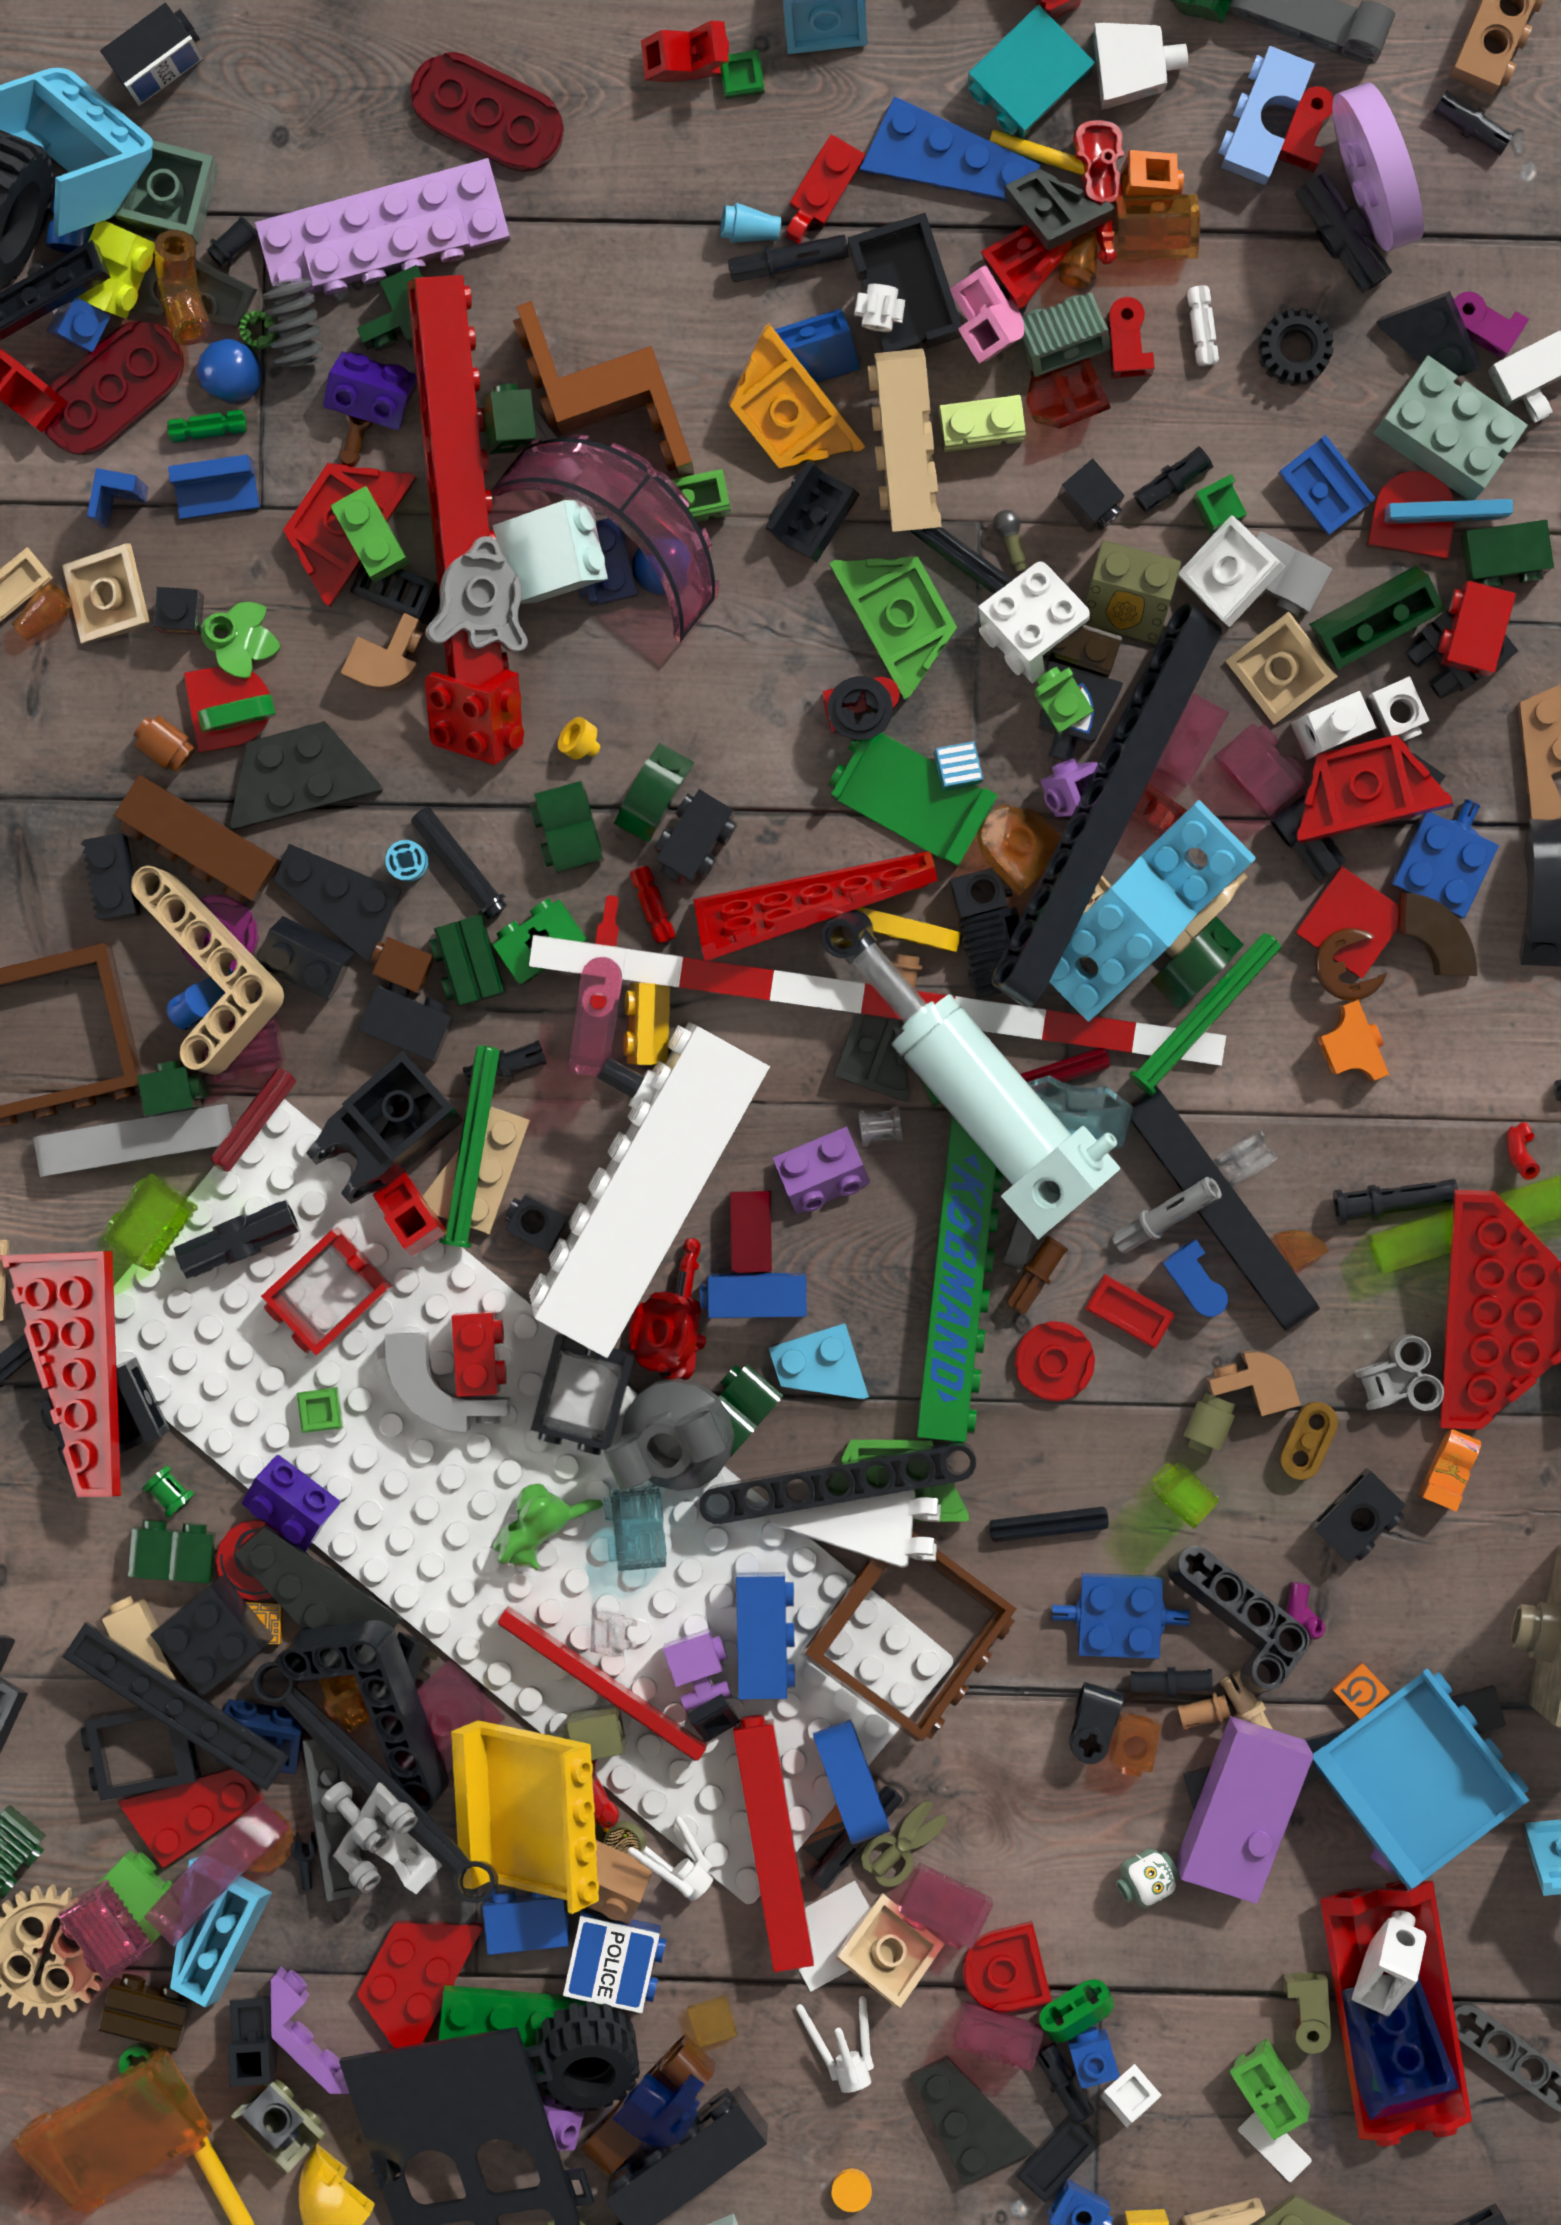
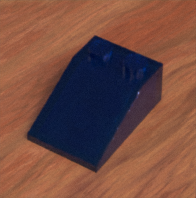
M1419 1977L1416 1984L1389 2016L1351 2000L1355 1987L1342 1991L1356 2082L1370 2121L1442 2103L1459 2089Z

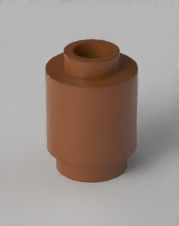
M160 715L156 716L153 720L146 717L133 735L138 739L135 748L163 769L168 770L170 768L175 773H178L187 764L196 750V747L189 743L190 738Z

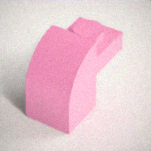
M987 266L979 268L950 288L952 296L968 320L958 330L979 364L990 360L1023 337L1024 323L1018 307L1012 299L1007 301Z

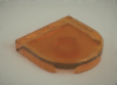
M1009 804L993 809L985 818L978 831V843L983 857L1018 896L1043 875L1061 839V836L1037 812L1029 808L1023 810L1010 807Z

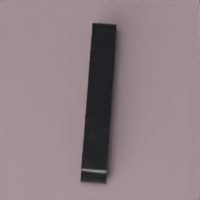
M1156 1086L1154 1088L1156 1093L1153 1096L1144 1092L1122 1108L1182 1192L1205 1177L1212 1178L1218 1184L1222 1194L1221 1198L1197 1212L1278 1323L1289 1333L1319 1311V1305L1162 1091Z
M950 1442L716 1484L709 1487L699 1501V1510L706 1521L712 1524H724L959 1482L968 1479L974 1473L976 1454L969 1444ZM953 1451L965 1452L970 1459L969 1467L962 1472L951 1470L946 1462L948 1455ZM922 1458L929 1464L930 1472L925 1478L915 1479L908 1474L907 1463L911 1459ZM874 1465H881L888 1470L890 1479L885 1485H872L868 1481L867 1470ZM834 1472L845 1474L850 1482L849 1489L843 1493L832 1492L827 1485V1477ZM795 1479L804 1481L809 1487V1496L803 1500L792 1499L787 1492L788 1483ZM753 1487L764 1488L769 1494V1503L764 1507L752 1506L747 1498L748 1490ZM713 1494L724 1495L729 1501L728 1512L722 1515L713 1513L708 1507V1498Z

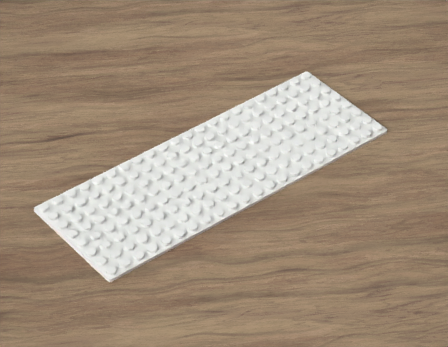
M283 1099L229 1172H224L214 1166L114 1286L116 1365L136 1357L165 1420L248 1489L266 1465L276 1455H280L339 1499L340 1505L325 1522L314 1544L541 1734L562 1738L561 1730H564V1724H567L571 1712L612 1703L499 1626L497 1621L508 1605L703 1741L704 1739L693 1727L687 1716L694 1709L685 1711L680 1697L695 1691L693 1683L675 1686L663 1646L664 1643L710 1628L713 1638L721 1637L728 1658L721 1661L723 1665L722 1672L709 1676L711 1685L727 1680L732 1696L727 1697L726 1700L735 1710L739 1719L763 1714L765 1720L774 1719L797 1852L837 1804L813 1733L851 1719L869 1766L899 1730L898 1727L800 1655L856 1575L812 1538L773 1526L768 1520L769 1516L724 1524H712L706 1521L699 1510V1501L704 1492L716 1484L741 1480L725 1466L717 1477L699 1488L675 1491L656 1486L647 1480L634 1487L620 1490L605 1457V1450L602 1449L600 1455H594L578 1450L577 1442L562 1439L561 1445L539 1440V1432L532 1431L531 1426L554 1339L560 1332L536 1320L531 1304L463 1247L442 1244L438 1240L414 1258L411 1257L403 1249L384 1220L385 1214L372 1196L375 1192L366 1195L353 1204H350L341 1194L350 1176L356 1169L357 1159L347 1152L316 1165L306 1152L318 1139L322 1129L286 1099ZM279 1201H288L297 1219L300 1232L261 1248V1252L230 1265L224 1263L206 1273L186 1279L177 1262L173 1247L213 1231L212 1227L243 1214L251 1215ZM339 1227L393 1287L382 1295L322 1353L316 1356L312 1351L307 1354L300 1349L291 1338L294 1331L284 1321L281 1324L277 1323L266 1312L263 1306L267 1302L261 1295L327 1233ZM331 1248L285 1290L325 1335L371 1293ZM496 1310V1320H503L504 1344H498L499 1360H505L507 1384L500 1385L501 1391L498 1394L463 1397H510V1414L508 1416H501V1423L479 1424L476 1423V1416H470V1430L467 1433L436 1427L414 1414L400 1399L391 1383L385 1358V1334L429 1333L431 1370L440 1385L456 1395L451 1315L455 1313ZM563 1354L546 1416L605 1431L619 1377L602 1364ZM628 1385L612 1445L621 1437L625 1412L638 1395ZM338 1387L343 1428L302 1433L297 1392ZM665 1433L653 1436L654 1443L660 1452L669 1458L681 1459L682 1449L676 1438ZM543 1484L548 1492L559 1496L569 1506L587 1499H598L603 1502L604 1505L600 1509L569 1520L558 1533L549 1537L538 1546L536 1558L540 1567L539 1570L536 1571L531 1567H512L508 1563H498L497 1559L500 1552L493 1549L494 1542L505 1526L518 1519L516 1500L521 1490L528 1485ZM752 1488L748 1490L747 1498L752 1506L764 1507L769 1503ZM713 1494L708 1498V1507L713 1513L722 1515L728 1512L729 1501L722 1494ZM785 1572L786 1582H794V1607H786V1623H794L795 1647H787V1663H795V1688H787V1699H738L737 1573ZM872 1588L824 1654L908 1718L953 1665L951 1654ZM620 1710L626 1746L624 1753L621 1755L598 1759L597 1776L602 1785L692 1860L696 1861L675 1823L677 1816L682 1817L701 1852L713 1864L708 1873L745 1904H753L761 1893L733 1734L734 1727L706 1742V1751L699 1761H694Z

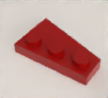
M230 1767L203 1775L196 1782L120 1799L117 1803L159 1864L164 1868L262 1801L264 1796L254 1782Z

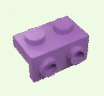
M847 1126L773 1157L796 1214L805 1211H815L828 1201L840 1196L853 1195L860 1191L862 1187L870 1184Z

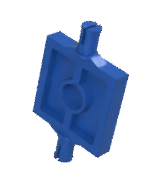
M1469 799L1464 800L1465 802L1456 820L1444 819L1432 812L1422 814L1390 882V885L1407 893L1419 894L1436 900L1459 918H1466L1499 847L1498 844L1479 836L1471 828L1481 805Z
M1081 1573V1593L1077 1599L1076 1606L1052 1604L1051 1621H1074L1079 1632V1656L1160 1659V1641L1165 1625L1189 1627L1190 1623L1189 1609L1175 1610L1165 1608L1162 1576Z

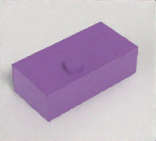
M1230 1716L1175 1861L1181 1880L1258 1904L1314 1757L1306 1740Z

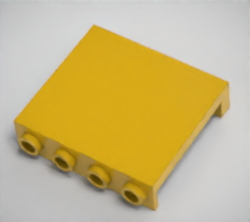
M479 1720L451 1731L458 1847L471 1861L482 1860L491 1864L498 1874V1884L567 1900L568 1913L573 1914L598 1902L599 1882L597 1876L591 1744ZM480 1867L468 1868L463 1877L464 1888L472 1890L490 1882L489 1874Z

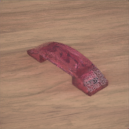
M260 1800L195 1860L144 1918L174 1947L202 1918V1914L259 1857L262 1858L290 1830V1827L266 1803Z

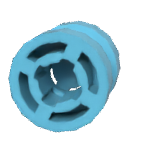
M400 840L392 844L385 856L388 871L395 878L404 882H415L421 879L429 867V857L426 851L419 844L410 840Z

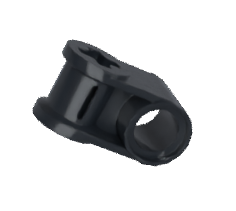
M1088 1682L1083 1683L1069 1737L1070 1749L1079 1761L1085 1764H1095L1105 1758L1113 1730L1122 1709L1123 1692ZM1089 1734H1093V1739L1099 1745L1097 1749L1090 1748L1088 1754H1084V1749L1079 1745L1080 1739L1087 1740Z

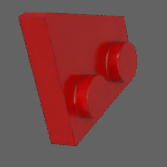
M1025 225L981 251V254L988 268L1018 309H1021L1028 303L1069 251L1072 243L1069 240L1047 251L1028 225Z

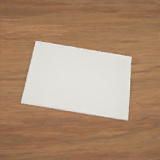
M856 1881L845 1885L806 1907L814 1954V1966L798 1968L810 1992L850 1971L836 1959V1956L851 1929L870 1908Z

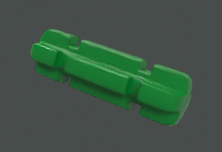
M243 410L227 411V415H223L220 412L191 416L188 421H185L183 418L170 419L167 422L168 436L172 442L176 443L188 441V437L197 440L225 436L226 432L229 431L231 435L245 433L247 431L246 414Z

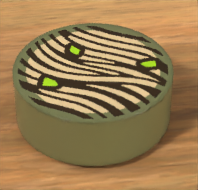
M621 1821L612 1826L607 1832L604 1844L628 1854L630 1847L643 1853L646 1848V1837L641 1828L636 1824Z

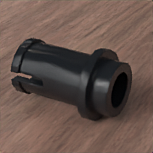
M240 216L217 240L212 238L209 241L211 246L206 251L220 267L223 268L227 264L233 265L235 263L233 258L252 240L256 239L258 233L245 218Z

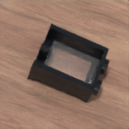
M558 1333L554 1339L531 1426L532 1431L539 1432L538 1439L561 1445L562 1439L577 1442L578 1450L594 1455H600L602 1449L606 1450L611 1447L636 1353L613 1348L608 1358L564 1334Z

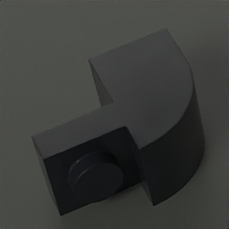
M271 1996L231 1999L229 2003L232 2042L227 2046L230 2087L271 2084L275 2080L277 2069V2042L271 2037Z

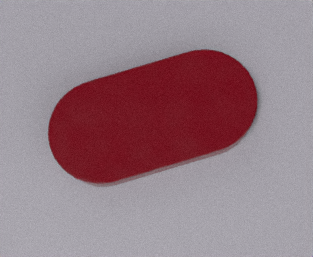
M448 52L435 58L431 57L424 61L414 74L410 89L413 108L420 121L432 131L508 169L521 172L537 170L547 165L559 152L564 137L562 117L554 102L542 92L468 55L458 52Z
M147 321L128 322L114 330L95 347L93 352H88L50 385L67 402L44 430L48 438L62 450L77 455L93 454L111 444L169 395L178 385L183 373L184 357L176 338L162 325Z

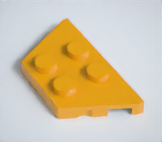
M770 323L764 326L728 404L778 468L797 465L804 460L815 461L829 458V455L850 450L857 452L865 448L861 439Z

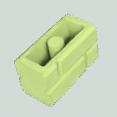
M1021 395L940 405L938 413L944 452L1001 445L1002 441H1005L1006 444L1024 442L1026 432Z

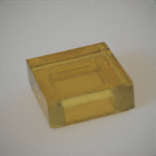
M727 1995L688 2006L689 2016L699 2047L738 2036Z

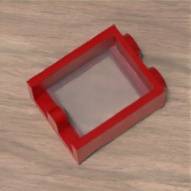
M337 1227L327 1233L261 1297L267 1302L263 1306L266 1312L277 1323L281 1324L284 1321L294 1331L291 1338L298 1347L307 1354L312 1351L317 1356L393 1285L344 1232Z

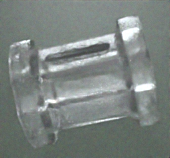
M892 1107L890 1111L866 1114L864 1110L858 1111L862 1147H867L870 1142L889 1139H894L896 1142L903 1141L898 1107Z

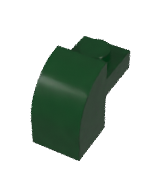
M417 265L380 281L393 311L357 327V331L367 350L375 347L376 351L386 349L394 345L398 341L397 336L404 334L410 348L413 347L407 283L414 278L422 277Z
M659 743L651 757L647 758L633 782L614 824L649 843L664 820L675 795L689 775L694 762Z
M1216 916L1150 981L1177 1009H1180L1233 959L1232 957L1244 944Z

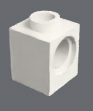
M1410 676L1368 696V700L1385 737L1398 735L1405 742L1422 734L1420 726L1429 722V718ZM1394 702H1402L1408 707L1410 716L1406 723H1398L1391 717L1390 707Z
M1134 2064L1110 2085L1100 2097L1127 2128L1157 2102L1162 2095Z

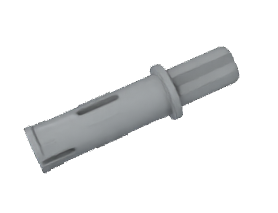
M1205 1177L1153 1210H1143L1139 1213L1138 1219L1115 1232L1112 1238L1114 1245L1121 1253H1127L1151 1238L1158 1240L1168 1228L1220 1199L1222 1194L1218 1184L1212 1178Z

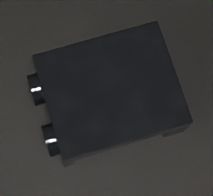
M132 1358L117 1365L119 1451L122 1453L142 1443L148 1444L161 1438L170 1428L137 1358ZM50 1396L40 1402L42 1407L41 1417L46 1428L54 1432L59 1443V1456L67 1467L62 1451L65 1443L59 1424L54 1425L50 1410L54 1408Z

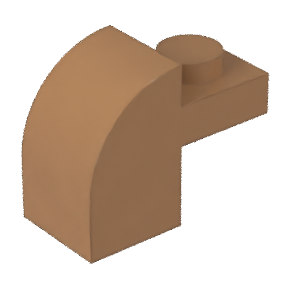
M404 613L387 649L357 636L341 670V674L365 687L380 691L397 689L407 684L420 668L417 663L406 658L409 652L415 655L422 643L425 634L420 631L422 623L419 619Z
M1240 1351L1244 1367L1238 1369L1237 1363L1222 1365L1213 1369L1214 1376L1206 1378L1209 1392L1213 1396L1250 1386L1257 1414L1260 1416L1301 1406L1293 1377L1288 1368L1277 1358L1262 1351Z

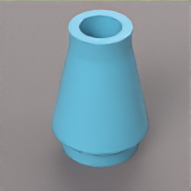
M735 202L734 206L725 205L721 218L720 237L729 239L730 243L765 240L778 241L781 217L766 214Z

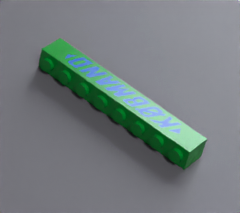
M952 1115L916 1435L920 1438L966 1442L967 1433L974 1434L977 1410L970 1409L971 1393H979L981 1369H974L975 1354L983 1353L985 1343V1329H978L980 1312H988L990 1289L983 1288L984 1272L992 1273L994 1249L987 1248L989 1232L996 1233L999 1209L991 1208L993 1192H1001L1003 1174Z

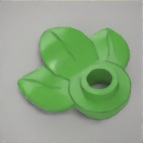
M253 602L238 603L227 614L215 613L210 615L201 626V639L207 648L216 652L218 665L234 677L250 678L252 661L267 660L280 651V644L275 636L261 626L266 615L265 606ZM217 630H225L228 632V636L224 639H218L214 636V633Z

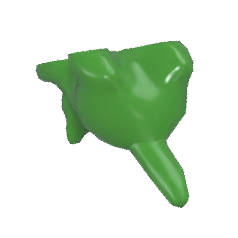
M543 1484L528 1485L521 1490L516 1500L518 1519L505 1526L494 1542L493 1549L500 1552L497 1559L498 1563H508L512 1567H531L536 1571L539 1570L540 1567L536 1558L538 1546L549 1537L558 1533L569 1520L600 1509L604 1505L603 1502L598 1499H587L569 1506L559 1496L548 1492Z

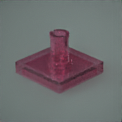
M451 1659L447 1660L417 1689L447 1773L453 1768L451 1731L477 1720L499 1724L505 1718V1715Z

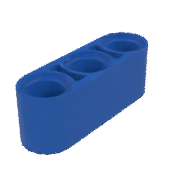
M850 1719L814 1732L813 1737L851 1844L855 1845L890 1832L886 1814L852 1720Z

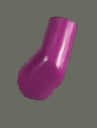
M1291 1581L1285 1612L1304 1626L1308 1632L1309 1640L1321 1638L1325 1632V1624L1307 1606L1310 1585Z

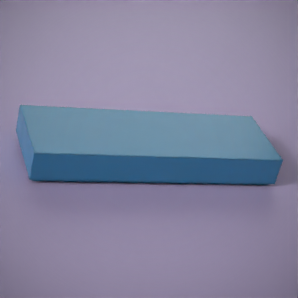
M1513 500L1390 503L1384 508L1385 522L1387 524L1505 520L1513 514Z

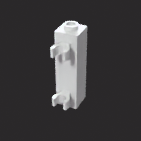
M1561 330L1493 364L1488 370L1505 407L1523 399L1533 423L1548 417L1553 412L1548 400L1540 389L1561 379Z

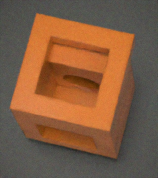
M1129 150L1120 170L1123 188L1121 206L1130 207L1131 203L1171 206L1175 196L1182 193L1184 173L1182 170H1178L1177 154Z

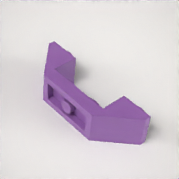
M281 1966L271 1979V2037L329 2094H350L339 2063L340 2059L328 2049L323 2052L312 2041L314 2036L303 2023L296 2021L294 2024L290 2020L306 2002L310 1994L305 1990L308 1986L299 1974L293 1970L287 1972Z

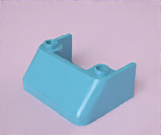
M49 68L0 85V130L42 146L52 159L69 172L55 177L53 233L59 237L114 216L152 159V138L70 70Z

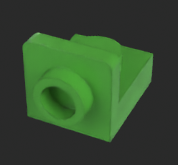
M1056 666L1036 679L1040 686L1034 689L1033 694L1058 734L1093 713L1094 710L1072 677L1071 669L1067 668L1060 672Z

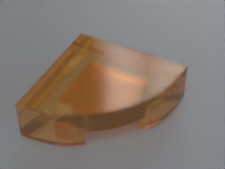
M1285 1230L1273 1234L1293 1270L1329 1252L1327 1246L1319 1238L1305 1231Z

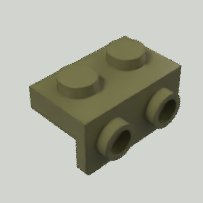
M276 2080L271 2084L258 2085L228 2119L286 2175L326 2134L320 2129L322 2126L320 2119L307 2108L302 2111L291 2100L294 2097L292 2091L284 2083ZM270 2085L304 2120L296 2128L301 2134L285 2151L278 2147L276 2150L267 2153L234 2118L261 2089ZM267 2111L263 2117L264 2127L269 2132L277 2133L280 2128L278 2115Z

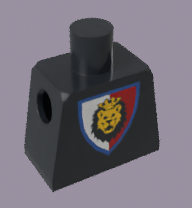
M1049 661L1045 673L1056 666L1060 672L1070 668L1073 673L1072 677L1094 710L1093 713L1058 734L1041 707L1039 729L1054 734L1048 756L1066 761L1073 758L1077 741L1090 745L1095 743L1122 689L1123 682Z

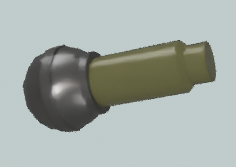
M1007 509L998 512L994 516L993 528L1003 538L1010 562L1014 566L1015 571H1020L1027 568V559L1018 534L1020 532L1021 520L1016 512Z

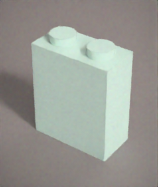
M590 499L564 500L492 525L501 554L506 558V562L511 566L515 575L519 576L522 586L520 604L537 603L608 579L605 558L601 550L596 528V517Z

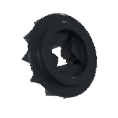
M856 676L842 681L835 687L828 701V716L833 727L839 735L850 738L854 742L857 740H872L875 736L884 732L893 714L892 699L888 690L880 682L870 677ZM863 693L865 694L866 707L872 709L873 712L871 714H864L858 725L856 724L854 712L846 707H850V705L856 706L858 700H861Z

